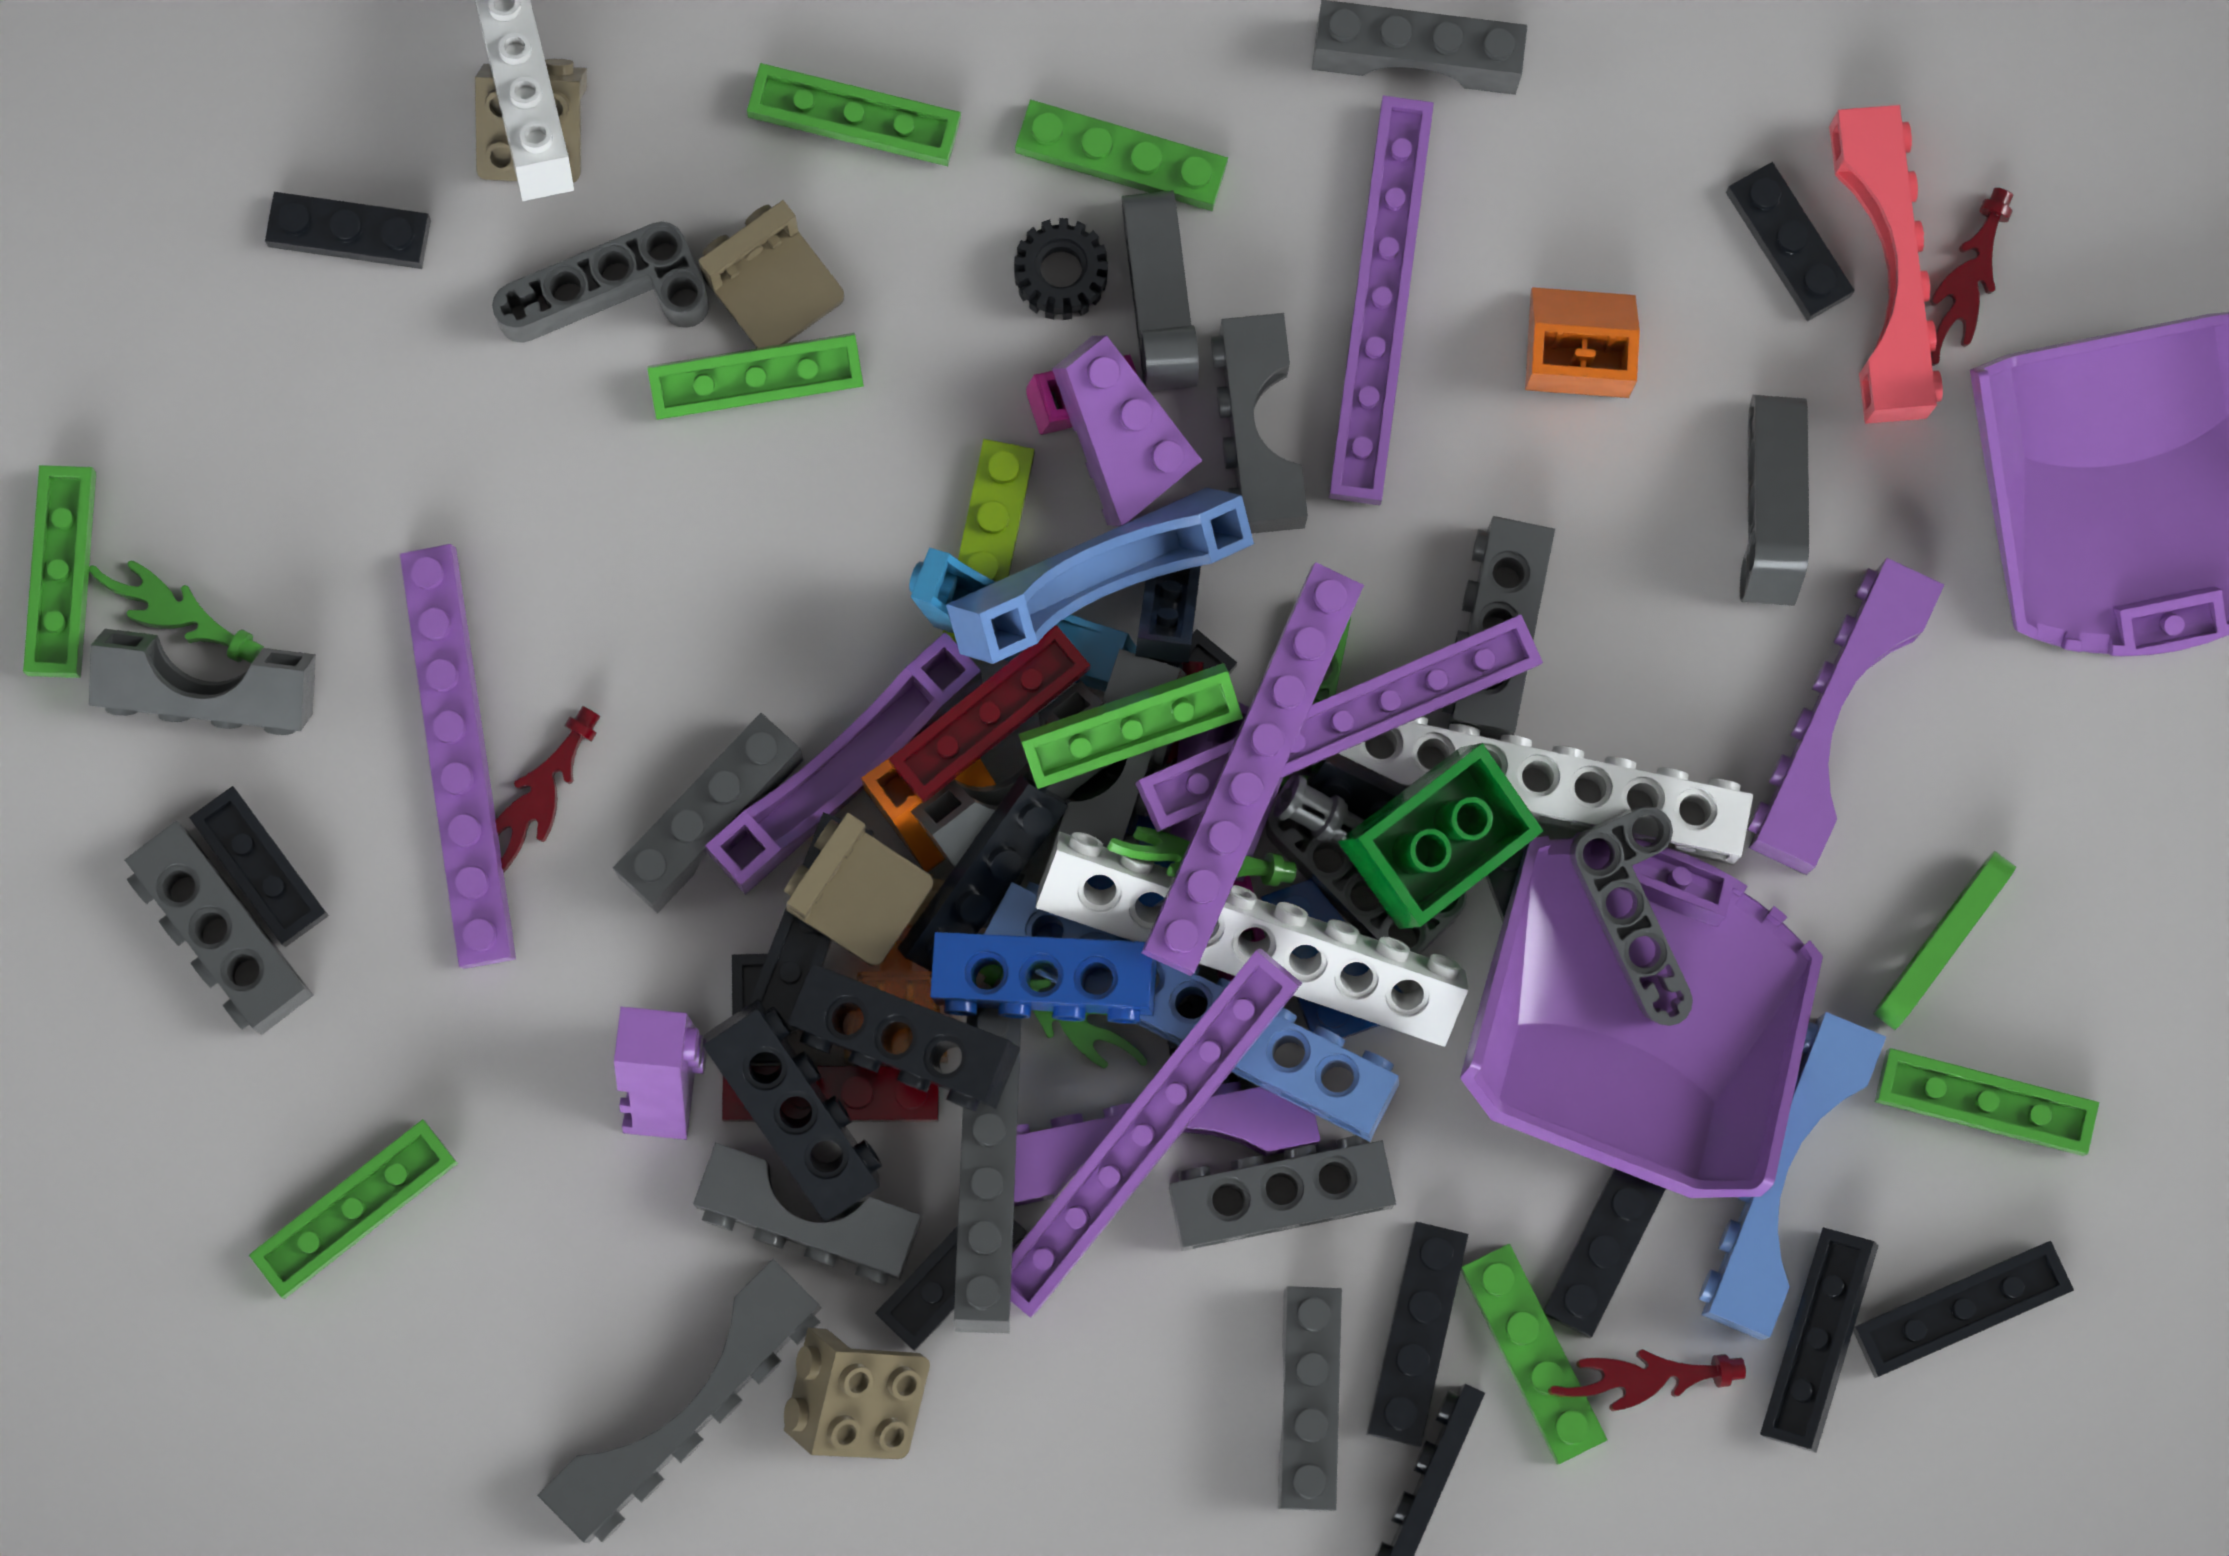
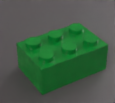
M1479 743L1457 749L1338 840V843L1399 929L1424 925L1540 835L1543 829L1485 745Z

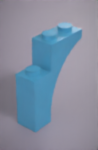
M929 547L924 562L919 561L913 569L909 590L912 592V600L933 627L954 633L946 604L995 583V581L968 567L951 554ZM1069 615L1056 624L1090 664V670L1074 683H1078L1081 680L1087 687L1105 692L1119 649L1136 653V645L1129 633L1074 615ZM1022 651L1014 655H1011L1003 660L1010 662Z

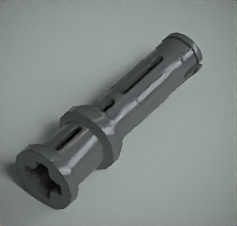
M1299 774L1293 775L1285 783L1277 797L1273 812L1274 816L1280 820L1290 818L1312 830V836L1319 841H1330L1331 839L1338 841L1365 821V819L1348 810V805L1342 797L1338 795L1328 797L1306 785V778ZM1303 804H1307L1308 806H1310V807H1312V808H1314V809H1316V810H1315V811H1312V810H1310V809L1304 807Z

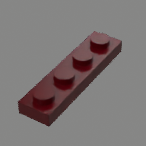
M1055 625L1043 636L1038 644L1022 651L891 756L889 763L924 804L1090 670V664L1060 628Z
M752 1066V1068L759 1074L769 1075L776 1072L780 1066ZM816 1066L822 1076L816 1082L827 1099L835 1095L840 1100L852 1122H939V1086L930 1084L927 1092L918 1090L897 1081L900 1071L889 1066H881L878 1073L860 1066ZM723 1076V1122H755ZM799 1096L790 1097L781 1105L783 1113L793 1119L805 1117L812 1109L810 1103L805 1098Z

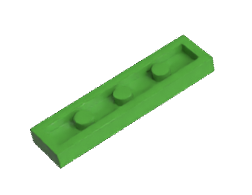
M763 63L759 65L747 108L748 118L947 167L961 121V112Z
M1031 99L1015 145L1016 154L1148 193L1174 190L1176 201L1209 211L1214 209L1228 163V157Z
M855 333L674 361L647 367L656 420L864 386Z
M39 465L23 672L27 676L81 678L96 471L92 467Z
M1222 663L1018 735L1036 787L1040 789L1243 719L1228 670L1225 664Z
M1893 1048L1886 1050L1874 1101L2080 1156H2085L2089 1153L2100 1103Z
M422 1119L249 1254V1257L279 1296L286 1299L446 1174L458 1162L427 1122Z
M1510 1243L1462 1266L1461 1272L1556 1464L1559 1465L1608 1441L1587 1397H1559L1548 1393V1389L1552 1386L1572 1388L1581 1387Z

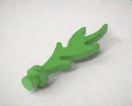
M129 561L128 567L142 579V584L138 587L115 581L103 574L94 565L89 567L92 576L109 590L124 598L148 604L146 610L127 611L129 619L136 623L160 629L182 628L196 624L198 625L196 630L185 634L187 642H211L227 646V657L236 662L245 660L252 663L264 648V646L253 641L251 633L241 629L234 636L216 623L199 605L187 585L181 587L183 600L178 602L169 588L155 574L135 561Z
M1141 826L1137 827L1133 837L1150 843L1153 846L1132 844L1116 838L1110 840L1107 849L1126 857L1146 861H1174L1175 863H1171L1166 871V874L1170 877H1175L1190 841L1170 833L1157 832L1156 829ZM1268 853L1263 860L1246 856L1236 878L1251 875L1261 876V881L1264 885L1278 886L1280 882L1292 883L1296 877L1297 868L1294 862L1284 861L1280 854Z
M987 965L979 971L980 974L986 977L983 982L991 987L994 986L998 979L1001 981L1003 979V968L998 965ZM1048 979L1030 980L1031 989L1037 992L1051 985V981ZM1032 1010L1048 1038L1054 1036L1052 1023L1058 1021L1064 1033L1075 1047L1101 1068H1106L1108 1062L1094 1049L1093 1043L1096 1040L1105 1041L1120 1047L1133 1056L1141 1066L1147 1064V1059L1131 1043L1119 1035L1093 1026L1087 1021V1017L1090 1014H1107L1086 1013L1084 1021H1062L1052 1018L1053 1011Z

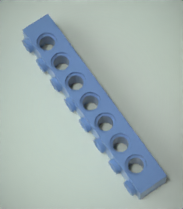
M1013 882L1010 884L984 933L987 935L1036 937L1040 927L1048 923H1055L1064 929L1062 938L1131 941L1035 908L1039 885L1032 882L1028 883L1026 889ZM1157 961L1156 974L1159 976V984L1155 989L1154 1016L1140 1015V1023L1136 1024L1179 1046L1231 981L1219 978L1217 984L1198 975L1200 971L1199 966L1195 973L1189 976ZM1043 967L1034 972L1055 984L1057 983L1058 971L1051 967ZM1102 969L1091 972L1084 983L1085 991L1093 995L1106 992L1112 984L1113 975L1109 971ZM1189 995L1202 996L1208 1002L1204 1014L1195 1019L1185 1018L1178 1013L1180 1002ZM1282 1008L1231 1072L1370 1142L1399 1086V1075L1391 1072L1394 1064L1365 1050L1361 1057L1343 1048L1345 1040L1339 1035L1320 1026H1316L1314 1032H1311L1295 1024L1297 1016L1291 1011ZM1295 1043L1302 1047L1305 1055L1301 1063L1291 1068L1282 1067L1274 1060V1054L1281 1045ZM1342 1067L1350 1071L1354 1077L1351 1086L1343 1092L1328 1090L1323 1085L1322 1080L1325 1073L1330 1069Z

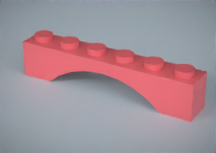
M1900 105L1839 109L1829 126L1835 176L1855 195L1869 215L1882 243L1888 270V304L1883 329L1872 355L1859 373L1865 424L1927 419L1937 406V402L1942 400L1943 385L1940 372L1938 370L1933 371L1931 352H1934L1936 349V328L1933 320H1926L1924 302H1928L1930 298V280L1926 270L1920 271L1918 252L1923 251L1924 231L1921 221H1914L1912 202L1917 201L1918 182L1916 173L1908 171L1906 153H1910L1912 146L1909 122H1902Z

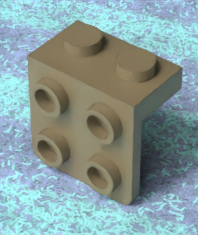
M547 59L545 62L574 183L581 175V98L587 89V68L574 67V62L567 59ZM483 64L475 76L476 171L478 176L484 180L517 181L490 64Z
M782 200L773 207L767 204L755 210L746 219V226L730 238L728 235H722L713 240L703 250L702 254L704 256L698 260L704 281L756 348L788 343L844 301L842 287L799 233L796 215L786 202Z
M847 812L840 824L831 819L818 837L814 847L821 852L810 869L801 864L787 883L784 892L791 896L786 903L787 911L868 965L878 966L885 960L931 891L933 879L930 874L866 833V824Z
M808 1328L804 1346L800 1348L796 1358L797 1375L792 1396L786 1402L784 1408V1431L810 1455L902 1459L910 1450L930 1362L921 1353L851 1349L828 1329Z

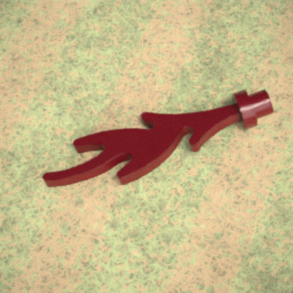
M1994 188L1990 199L1983 200L1979 211L1987 217L1985 222L1969 241L1959 247L1962 253L1974 250L1977 253V257L1963 263L1948 274L1930 300L1931 305L1936 306L1946 296L1953 299L1951 308L1944 315L1936 330V349L1934 352H1931L1932 366L1939 363L1943 341L1956 320H1960L1963 323L1961 345L1966 347L1971 343L1979 315L1980 292L1978 282L1982 283L1987 294L1995 291L1992 257L1998 223L2008 222L2013 212L2009 207L2013 194L2008 190Z
M582 706L575 719L569 717L564 726L571 730V733L559 748L539 767L514 782V786L518 789L531 787V791L514 801L495 820L498 836L507 828H512L509 845L501 858L503 872L509 868L521 850L531 822H538L536 838L540 842L546 841L552 829L557 811L558 797L554 776L557 772H562L564 781L568 784L573 783V765L578 747L583 738L592 742L597 734L593 729L601 716L592 710Z
M1641 1349L1636 1352V1357L1645 1364L1644 1369L1633 1363L1616 1359H1580L1576 1362V1366L1578 1368L1599 1371L1602 1375L1601 1380L1582 1387L1566 1388L1552 1386L1548 1389V1393L1559 1397H1587L1613 1388H1620L1623 1391V1396L1609 1406L1611 1411H1619L1648 1400L1665 1385L1670 1377L1676 1380V1385L1672 1389L1671 1395L1678 1397L1693 1384L1709 1378H1713L1718 1388L1729 1387L1733 1380L1745 1379L1746 1366L1743 1358L1729 1359L1726 1354L1713 1355L1711 1365H1691L1667 1360Z

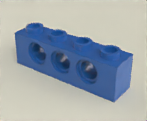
M935 932L930 997L937 1006H944L945 1014L955 1016H975L977 1008L998 1009V1016L1013 1019L1031 1018V1010L1053 1011L1052 1018L1062 1021H1084L1086 1013L1107 1014V1021L1136 1024L1140 1023V1015L1154 1016L1157 960L1141 953L1146 943L1142 941ZM987 965H998L1003 968L1004 972L1001 983L989 990L977 987L976 978L979 971ZM1043 967H1051L1057 970L1058 980L1052 989L1046 992H1037L1031 989L1030 980L1035 971ZM1102 969L1109 971L1113 975L1112 984L1106 992L1093 995L1085 991L1084 983L1091 972Z

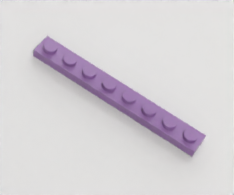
M1384 95L1382 97L1329 499L1379 506L1382 502L1434 102Z
M452 544L400 553L459 967L468 969L516 960L457 549Z
M1317 562L1310 568L1142 949V954L1189 976L1195 973L1364 587L1363 584Z
M1518 615L1313 704L1280 779L1541 665L1543 661L1522 615ZM1235 738L1135 782L1157 832L1203 813Z
M1261 948L1252 954L1012 1253L1011 1302L1030 1318L1038 1312L1302 985V982Z

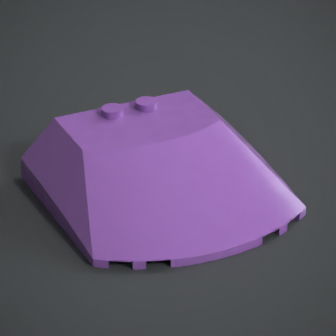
M2229 312L2205 314L2007 354L1970 369L1989 493L2014 630L2035 640L2059 646L2066 650L2102 653L2111 656H2141L2175 652L2228 636Z
M1576 833L1573 838L1550 840L1549 836L1534 838L1524 849L1485 983L1460 1079L1492 1121L1688 1198L1761 1197L1775 1182L1823 955L1810 940L1804 945L1783 923L1787 916L1778 908L1773 906L1768 910L1758 901L1744 893L1748 887L1747 885L1704 861L1667 847L1659 854L1632 866L1687 982L1693 999L1692 1009L1686 1019L1679 1024L1671 1026L1660 1025L1645 1017L1639 1009L1571 863L1569 855L1570 846L1575 837L1580 833ZM1634 838V840L1641 846H1647L1651 844V842ZM1592 839L1584 847L1583 858L1590 868H1601L1609 860L1610 850L1604 840ZM1624 887L1613 889L1606 898L1607 910L1615 918L1625 916L1632 908V896ZM1647 936L1638 937L1629 947L1630 960L1636 966L1647 965L1655 956L1654 943ZM1666 967L1656 975L1640 977L1641 985L1646 980L1651 981L1655 984L1659 993V999L1653 1003V1007L1663 1009L1667 1013L1671 1012L1670 1002L1677 998L1676 992L1664 990L1657 978V975L1668 973Z

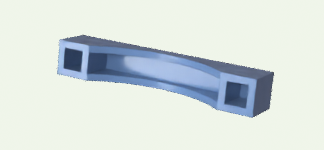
M1206 487L946 604L959 653L994 664L1038 644L1043 636L1061 620L1104 596L1158 576L1212 564L1253 545L1254 542L1242 495Z
M1828 1012L1818 1017L1815 1023L1809 1021L1775 1182L1761 1197H1738L1745 1204L1738 1222L1730 1219L1720 1239L1718 1249L1726 1253L1719 1271L1710 1269L1698 1299L1706 1302L1701 1314L1702 1316L1759 1340L1771 1337L1790 1288L1781 1260L1778 1235L1780 1197L1788 1169L1801 1143L1819 1120L1841 1101L1868 1086L1886 1036Z

